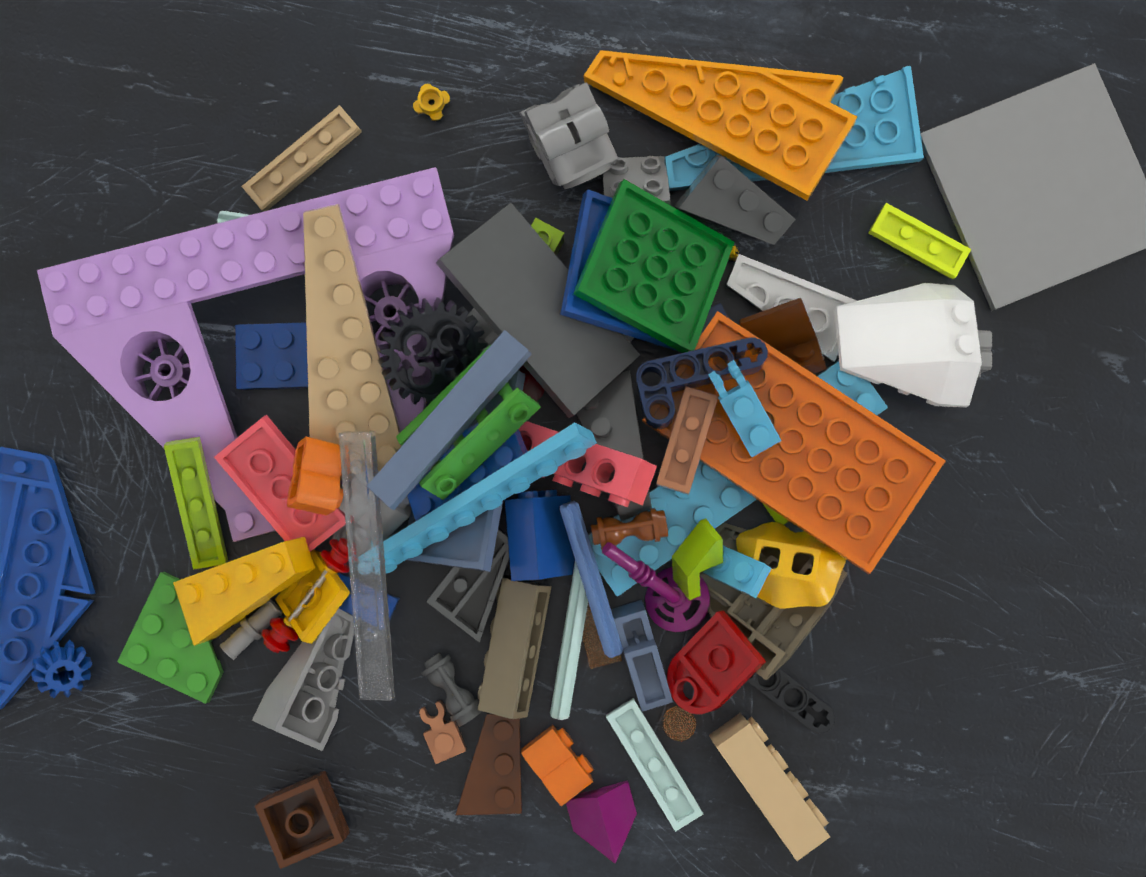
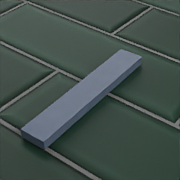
M504 330L370 481L367 487L390 509L395 510L532 353Z

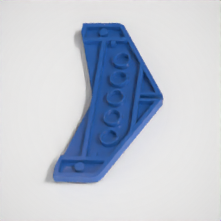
M0 446L1 710L35 670L32 666V661L34 658H42L40 655L41 648L53 650L54 641L60 642L94 601L64 595L65 590L96 594L55 461L45 454Z

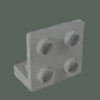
M618 157L610 162L611 168L603 173L604 195L613 198L618 184L625 179L670 205L665 157Z

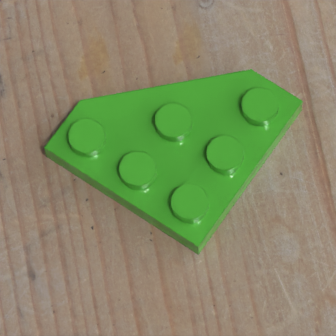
M160 572L117 662L207 704L210 702L224 673L220 660H217L211 643L213 640L193 645L173 582L181 579L166 572Z

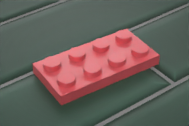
M265 415L214 456V458L284 541L305 537L311 552L346 525L352 518L339 508L325 516L287 507L296 449L272 420Z

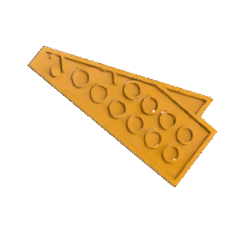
M603 50L599 51L584 74L585 83L587 82L600 91L808 201L857 120V116L830 103L842 84L843 77L840 75Z

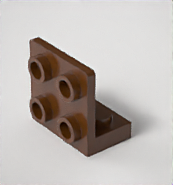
M801 298L739 320L741 327L814 374L827 369L819 341Z

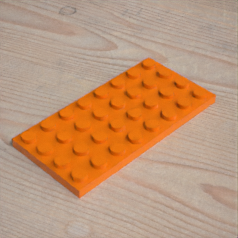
M717 311L699 337L695 350L745 338H759ZM764 342L768 355L763 367L758 372L746 375L744 378L751 384L782 441L751 457L718 399L699 460L867 574H871L945 463V460ZM747 350L742 358L749 357L751 362H755L758 354L752 355L751 351ZM713 357L708 361L709 366L716 371H722L727 367L725 360L720 357ZM686 364L680 365L676 370V375L683 379H688L694 374L693 369ZM734 378L723 381L726 391L738 386ZM713 383L693 388L719 396ZM684 390L672 393L675 405L672 423L664 429H654L667 439H670ZM662 404L652 406L649 411L651 416L658 420L666 418L669 414L668 409ZM643 418L642 422L648 425L645 419Z

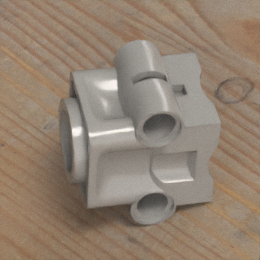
M587 82L581 85L577 84L562 91L557 98L549 103L533 105L519 112L528 131L531 144L539 159L542 160L554 185H562L564 189H568L582 184L611 168L610 162L618 158L608 136L609 127L600 107L596 104Z

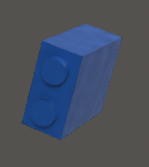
M557 490L527 491L518 493V499L505 500L511 581L540 580L573 575L575 557L560 512V506L571 501L570 495L557 496Z

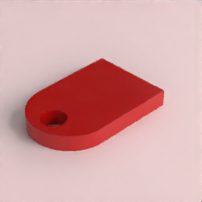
M717 611L674 656L668 667L667 683L671 696L679 707L692 714H705L719 709L766 660L725 611ZM685 682H689L694 688L692 699H688L683 692Z

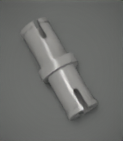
M270 599L250 618L245 617L240 622L241 626L226 641L220 644L221 649L231 659L235 660L254 640L258 641L262 638L261 632L270 626V620L281 616L283 611Z

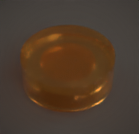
M679 706L670 708L663 717L664 731L671 739L684 741L694 734L696 720L692 713L683 710Z

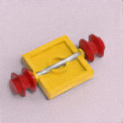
M340 538L339 540L331 539L329 542L332 547L331 551L323 550L319 552L312 550L310 552L315 569L284 591H281L275 599L286 617L272 618L270 620L272 630L264 629L261 632L264 639L263 643L269 650L276 653L280 651L288 652L290 650L288 640L296 641L298 638L302 642L310 644L314 642L350 594V591L337 572L348 573L350 569L347 562L349 560H358V555L355 552L357 549L354 544L345 538Z

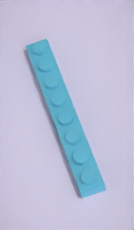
M577 423L571 424L359 556L362 568L376 571L379 574L394 571L397 565L406 559L419 556L424 548L448 538L449 533L457 528L473 523L475 517L483 512L499 507L506 498L527 490L530 484L539 478L555 473L560 465L583 456L588 448L597 443L593 432Z

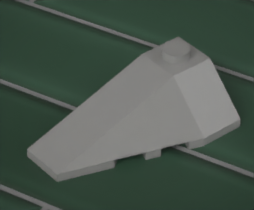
M338 609L312 644L302 642L266 690L252 721L323 751L337 722L339 709L335 707L338 692L343 690L345 679L341 678L344 661L350 656L357 618Z

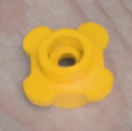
M424 84L420 88L418 100L413 103V109L418 114H427L433 121H438L443 116L442 110L445 104L450 102V96L448 92L440 91L431 84ZM430 100L435 101L433 105L429 104Z

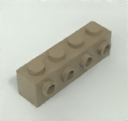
M502 578L501 585L496 593V600L498 602L496 614L490 625V646L484 658V678L478 690L479 711L509 719L528 717L552 586L524 580L511 581L510 578Z

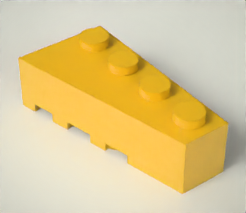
M305 537L278 543L173 582L193 645L195 646L219 637L225 630L243 620L253 610L261 607L277 593L284 591L315 569Z

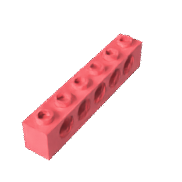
M528 421L519 428L527 451H529L531 445V449L559 433L558 431ZM595 444L588 448L583 456L560 465L557 471L553 473L552 481L571 488L573 482L582 484L580 491L596 497H600L601 491L610 494L608 501L627 508L630 501L643 506L657 466L641 458ZM586 462V466L582 471V466ZM615 470L614 477L609 482L610 475Z

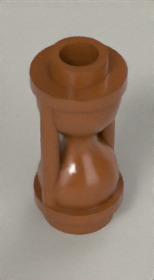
M655 508L637 514L628 523L620 522L612 517L603 519L602 517H596L597 524L591 525L594 545L600 544L601 550L608 542L617 546L627 536H634L642 541L654 540L655 542H659L660 538L668 537L664 510L656 511Z

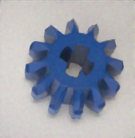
M55 640L53 650L51 651L42 647L40 650L42 658H34L32 661V666L35 670L31 673L34 682H38V690L41 693L49 690L50 696L53 699L60 691H63L64 695L68 698L71 695L70 689L75 688L82 691L84 687L82 681L90 680L91 673L88 668L92 666L91 658L85 656L86 650L84 647L80 646L74 649V643L70 640L64 647H60L59 642ZM65 666L66 670L58 671L57 668Z

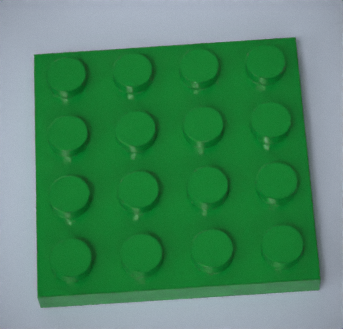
M623 179L618 184L573 295L681 353L694 351L735 242Z

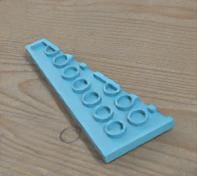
M911 66L903 67L901 70L886 76H878L870 82L856 87H849L844 89L843 92L835 94L830 103L857 116V120L825 173L920 162L924 158ZM698 144L666 156L664 161L668 175L669 191L688 189L713 157L720 154ZM724 157L752 182L767 180Z

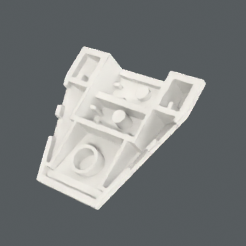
M922 283L837 306L834 309L840 371L878 385L880 383L897 388L899 393L905 395L914 394L927 399L926 403L934 406L966 408L970 405L982 360L974 301L955 285Z

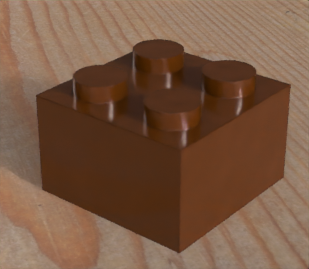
M326 771L269 794L255 805L280 869L342 843L350 833Z

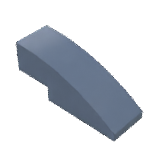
M642 600L611 609L641 711L672 703L670 689Z

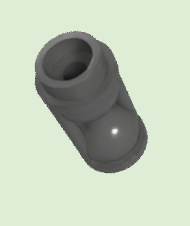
M439 652L423 663L426 669L421 674L423 677L426 676L433 686L440 687L445 691L446 709L451 715L450 719L452 722L456 721L460 727L482 712L478 710L479 700L474 699L472 693L467 689L456 685L454 681L455 668L450 661V655L442 657Z

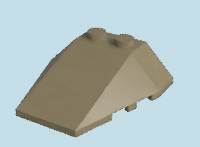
M722 523L715 529L723 539V546L737 551L736 538L740 533L747 531L727 523ZM769 547L762 548L759 561L772 569L777 568L780 550ZM804 553L795 554L792 571L797 574L809 575L812 572L814 557ZM842 570L835 593L830 602L824 606L779 609L758 597L753 598L703 573L704 571L700 572V576L706 582L710 593L708 613L713 617L717 611H725L766 660L756 671L766 681L792 657L830 607L847 576V572Z

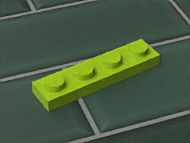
M200 437L166 442L164 450L193 570L227 563L228 556Z

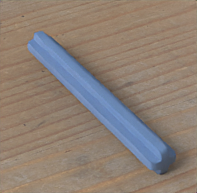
M570 501L560 506V512L604 654L609 658H613L622 654L623 647L579 504L575 501Z

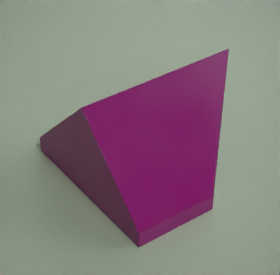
M628 780L577 794L566 803L573 831L615 864L637 815Z

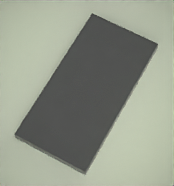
M512 203L508 204L436 262L498 336L505 330L532 353L523 364L524 367L568 418H571L640 356L623 334L560 315L568 269Z

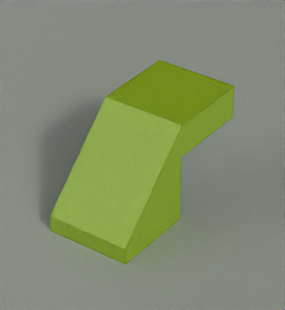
M706 518L698 522L672 555L673 580L688 600L701 596L700 572L723 563V539Z

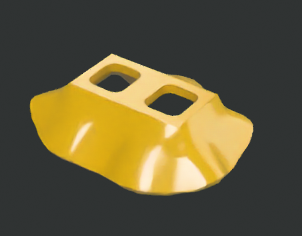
M778 522L762 524L740 533L736 538L737 551L758 561L762 548L769 547L780 550L778 566L775 569H771L757 596L758 598L779 609L804 606L821 607L830 602L846 563V559L805 531L795 533ZM804 553L814 557L812 572L809 575L797 574L792 571L795 554Z

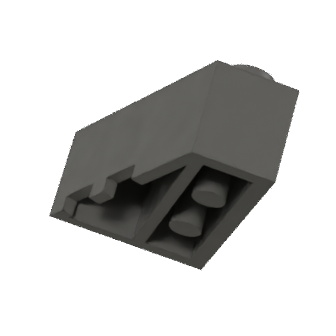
M721 155L713 157L674 205L677 208L773 245L776 244L796 220Z

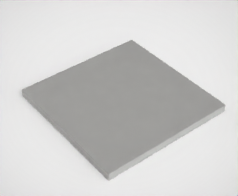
M1095 63L920 133L923 153L963 245L971 249L968 257L991 311L1146 249V178Z

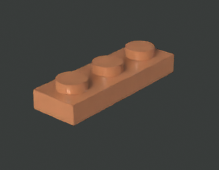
M685 387L656 482L657 486L689 495L718 400L717 395Z

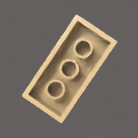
M739 713L709 735L718 751L796 861L830 838L824 829L829 824L810 798L807 801L804 800L808 793L791 771L785 774L784 770L788 768V765L772 744L767 747L765 746L764 742L769 738L752 717L746 720Z

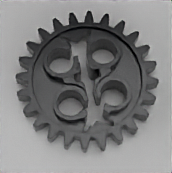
M438 297L433 306H430L426 298H423L421 308L419 309L410 302V313L407 315L403 311L398 310L397 313L401 320L398 323L392 320L387 321L392 332H381L380 335L387 344H381L377 347L381 354L386 355L378 359L380 366L386 368L381 372L385 380L391 379L389 382L393 391L399 389L398 393L402 399L410 395V399L415 405L423 397L426 406H428L433 398H436L483 352L481 349L488 346V343L480 338L485 333L480 326H476L478 320L473 315L468 316V310L464 306L457 310V305L450 300L444 308L443 301ZM447 328H454L453 339L460 346L465 343L464 346L468 349L467 351L472 354L469 356L466 353L463 354L459 349L455 350L454 353L458 357V364L452 370H445V367L449 361L454 360V356L450 352L453 350V347L447 339H440L442 332ZM414 334L421 335V340L412 346L416 353L414 359L419 366L426 367L425 372L418 377L412 376L414 368L406 359L402 361L403 366L399 368L401 358L394 351V349H397L406 356L411 355L407 341ZM437 348V350L434 351V356L429 357L430 355H432V349Z

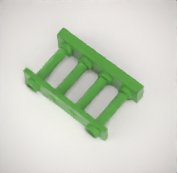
M491 345L396 436L401 446ZM507 382L498 392L503 402L490 414H488L485 408L475 418L479 425L466 437H464L463 433L453 443L455 448L444 459H439L430 469L431 471L419 482L420 486L440 499L445 500L541 408L539 403L518 387L513 391Z

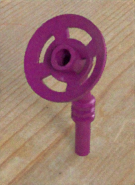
M611 542L605 544L602 554L628 572V576L642 587L648 586L645 595V605L650 618L655 624L670 632H685L702 622L709 610L710 593L706 582L701 576V596L692 599L700 601L699 608L690 619L686 620L683 613L690 608L692 600H688L681 589L677 587L678 585L673 580L672 567L656 575L655 570L643 561H635ZM666 577L669 582L668 584L663 581V579ZM654 591L657 592L660 595V597L653 596ZM667 603L674 608V613L668 611L663 604ZM659 607L666 616L674 618V623L662 619L655 609Z

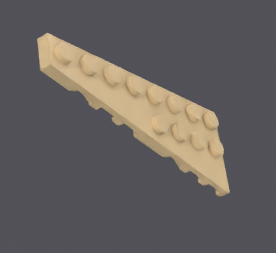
M335 204L305 211L303 213L309 434L310 438L345 446L348 467L344 476H340V481L348 479L362 464L380 471L401 448V445L396 438L400 433V428L387 380H385L381 373L384 369L378 363L380 354L340 205Z

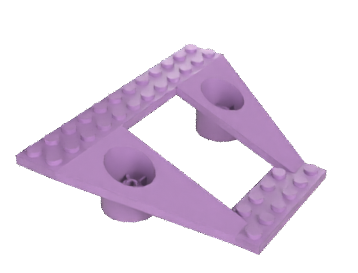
M436 167L37 270L53 337L163 448L164 444L169 441L200 437L214 500L226 512L233 542L275 532L276 530L214 458V456L238 437L191 303L305 274L303 213L308 210L339 204L365 302L367 301L375 306V315L369 316L371 322L377 320L381 325L375 334L377 346L387 344L386 341H380L382 337L380 334L385 332L386 328L392 330L387 323L388 320L397 323L401 320L397 313L398 310L403 311L406 315L408 314L407 312H410L409 306H406L403 302L410 289L419 298V303L414 304L417 309L421 308L423 298H426L430 306L434 305L437 297L442 301L444 299L447 276L436 262L452 249L454 232ZM387 285H402L404 287L399 296L395 297L389 295ZM383 287L385 297L380 299L378 303L369 298L374 291ZM396 309V314L393 317H387L390 315L391 310ZM420 334L412 335L407 341L411 355L406 356L402 351L394 349L401 358L399 368L403 366V360H408L414 368L413 377L421 376L426 370L425 366L417 364L414 359L416 353L412 349V346L421 340ZM167 342H178L180 344L174 356L168 354ZM156 347H159L161 356H158L155 360L149 358L150 353ZM435 348L432 349V355H430L429 357L434 356ZM185 353L189 358V363L187 364L181 362ZM145 361L151 363L150 373L143 375ZM153 379L157 383L151 394L148 393L143 381ZM388 379L387 384L401 432L425 409L426 404L423 397H421L416 405L413 404L410 395L402 399L398 393L399 389L393 391L389 386L391 379ZM187 385L183 389V391L180 394H178L177 388ZM169 387L172 399L157 401L163 388ZM346 480L340 481V486H341Z

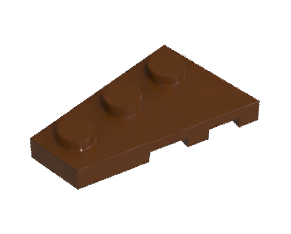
M490 713L486 714L456 815L522 813L520 718L509 719Z

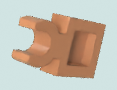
M441 700L435 703L438 715L430 716L425 706L419 711L422 721L431 727V729L424 731L423 735L435 764L467 750L456 721L452 722L450 720L445 722L446 708Z

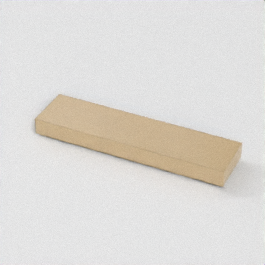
M339 105L241 187L263 212L268 211L362 133V131Z

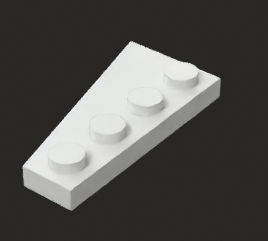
M738 254L726 285L762 311L801 298L816 333L822 354L832 362H835L838 355L834 309L837 306L856 302L857 300Z

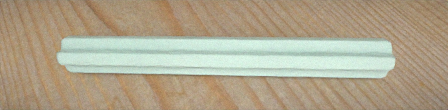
M576 560L550 710L551 717L558 720L568 719L570 714L588 606V599Z

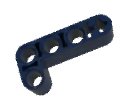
M755 337L745 338L643 363L636 373V386L646 423L654 429L668 427L672 423L675 414L672 393L685 390L686 386L695 388L712 384L708 374L713 371L720 375L722 381L733 379L728 370V365L722 371L713 370L709 366L708 361L713 357L724 359L726 364L738 359L737 366L743 376L758 372L763 367L768 355L765 343ZM747 350H750L752 355L758 354L755 362H751L749 357L742 358ZM679 365H689L693 369L694 374L688 379L680 378L675 372ZM648 372H654L660 376L661 381L658 385L650 387L643 383L642 377ZM656 404L664 405L669 411L668 416L660 420L653 418L649 412L652 406Z

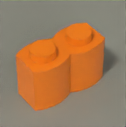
M305 437L298 442L294 456L293 476L288 492L287 507L325 516L340 507L344 493L343 489L340 488V476H344L348 467L345 446L310 437Z
M552 724L521 748V754L562 807L593 783L590 773L594 769L583 754L578 757L570 746L574 742L565 729L557 730Z

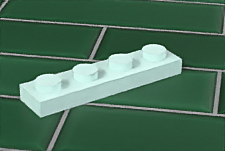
M630 699L606 714V718L675 832L702 816L703 812L635 699Z

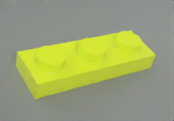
M888 203L883 205L868 232L870 235L950 279L957 277L971 251L965 245Z

